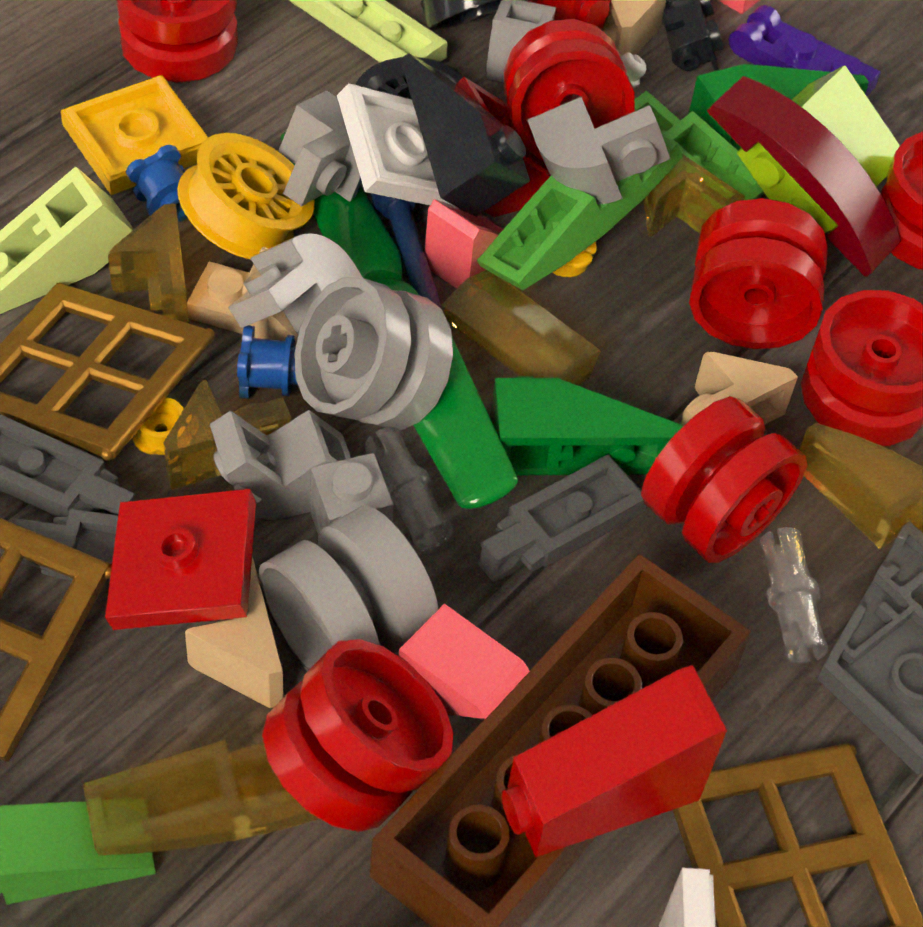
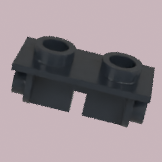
M666 0L663 22L667 32L671 58L674 65L680 67L683 71H692L699 64L711 61L714 71L719 70L715 52L723 50L724 46L716 19L706 22V17L715 15L711 0Z

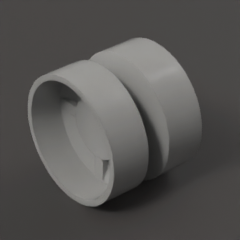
M360 506L321 529L318 535V545L308 540H302L265 561L259 567V583L270 616L288 648L307 672L338 641L361 639L383 646L396 653L438 611V603L432 583L415 550L392 521L378 510L369 506Z

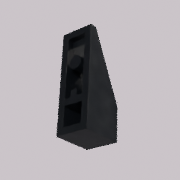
M410 53L400 59L441 199L476 217L530 181L523 157L526 155V149L522 139L510 126H505L435 68Z

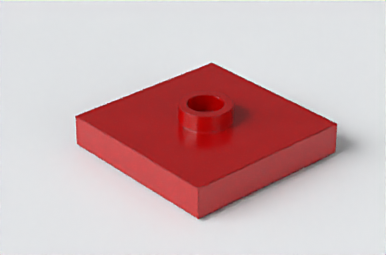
M241 489L120 502L105 619L113 630L248 617L256 500L251 490Z

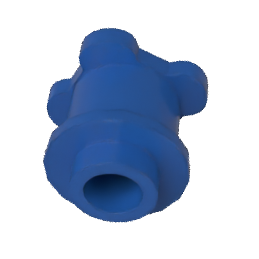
M165 145L157 153L145 159L134 160L126 169L128 178L136 184L133 189L134 195L139 201H147V213L154 221L159 223H176L187 218L180 205L177 191L178 182L186 170L178 163L181 154L174 145Z
M248 325L243 328L242 344L237 364L239 398L250 399L252 387L281 389L283 396H290L292 385H298L295 374L294 335H287L286 341L255 338V326Z

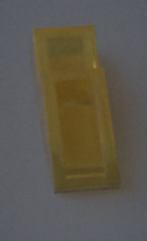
M818 423L806 429L799 448L807 460L804 477L879 549L895 540L902 527L909 521L923 533V466L888 448L851 433Z
M222 740L83 783L94 846L98 855L138 854L193 848L275 832L320 819L306 811L283 788L268 762L264 742L231 752L226 741Z

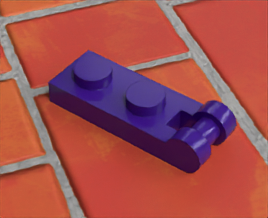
M761 5L749 15L747 23L739 25L729 36L731 50L754 65L833 72L845 65L851 74L864 75L867 78L869 84L866 96L876 87L881 72L861 62L858 58L847 55L816 39L811 34L802 32L781 21L779 13L768 5Z

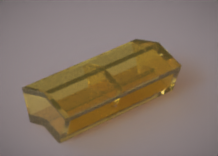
M487 270L467 278L442 304L447 321L518 376L559 378L572 384L580 385L589 380L601 352L600 349L516 287Z

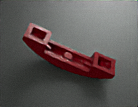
M743 76L707 110L712 118L745 152L749 151L759 142L837 225L826 237L865 278L900 243L901 240L892 215L869 175L838 138L794 101L758 81Z

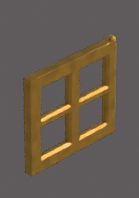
M57 282L1 342L0 383L24 357L66 370V372L38 404L0 391V415L63 443L102 456L104 460H114L214 341V331ZM65 312L107 325L80 357L38 343ZM132 333L176 347L149 380L105 365ZM91 380L136 394L107 429L63 414Z
M0 518V549L5 550L0 558V599L23 558L73 579L42 636L0 619V651L27 662L0 712V759L9 762L106 580L110 579L112 564Z
M844 743L711 771L700 801L673 810L692 867L694 869H709L710 875H713L715 927H746L735 896L736 892L789 880L792 882L808 927H831L812 875L861 864H867L892 925L888 927H923V917L855 757L857 750L853 745ZM831 776L854 834L800 846L777 787ZM757 791L779 851L723 863L702 803Z

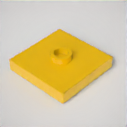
M162 75L60 110L62 125L110 195L135 187V182L130 181L126 174L127 167L134 160L145 159L157 153L165 145H174L181 154L178 161L179 165L187 168L197 164L199 147L208 138Z

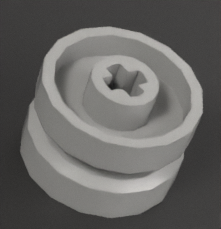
M343 277L323 289L311 303L299 329L294 353L296 381L303 399L317 412L355 419L362 423L383 428L403 430L419 423L436 406L448 382L453 358L451 328L443 310L428 298L406 291L391 290L384 284L365 278Z

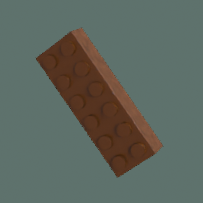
M639 553L534 665L530 672L494 711L477 726L443 765L372 839L369 877L431 927H520L596 837L535 857L526 834L516 835L503 808L502 791L508 787L513 758L667 675L691 665L695 668L712 701L736 673L751 630Z

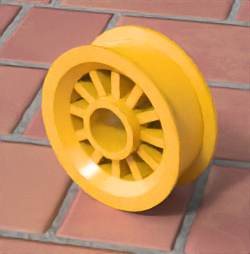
M220 133L208 137L199 147L197 165L188 168L178 182L177 191L180 205L193 226L218 247L246 259L259 254L262 247L270 249L293 238V230L304 226L310 220L314 211V200L300 206L283 194L294 168L293 163L269 145L241 134Z

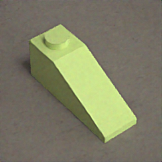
M76 166L0 230V314L46 295L57 282L70 285L95 274L139 237L114 200Z

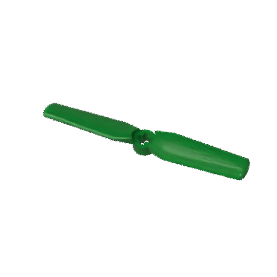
M286 131L281 134V141H283ZM360 187L356 197L351 202L335 191L329 196L323 194L314 199L313 215L322 235L335 242L348 254L363 278L384 284L391 290L406 291L418 295L417 291L410 284L402 281L401 253L362 187ZM452 337L453 358L448 382L436 406L419 423L413 426L457 504L464 509L481 508L506 496L515 488L518 483V477Z

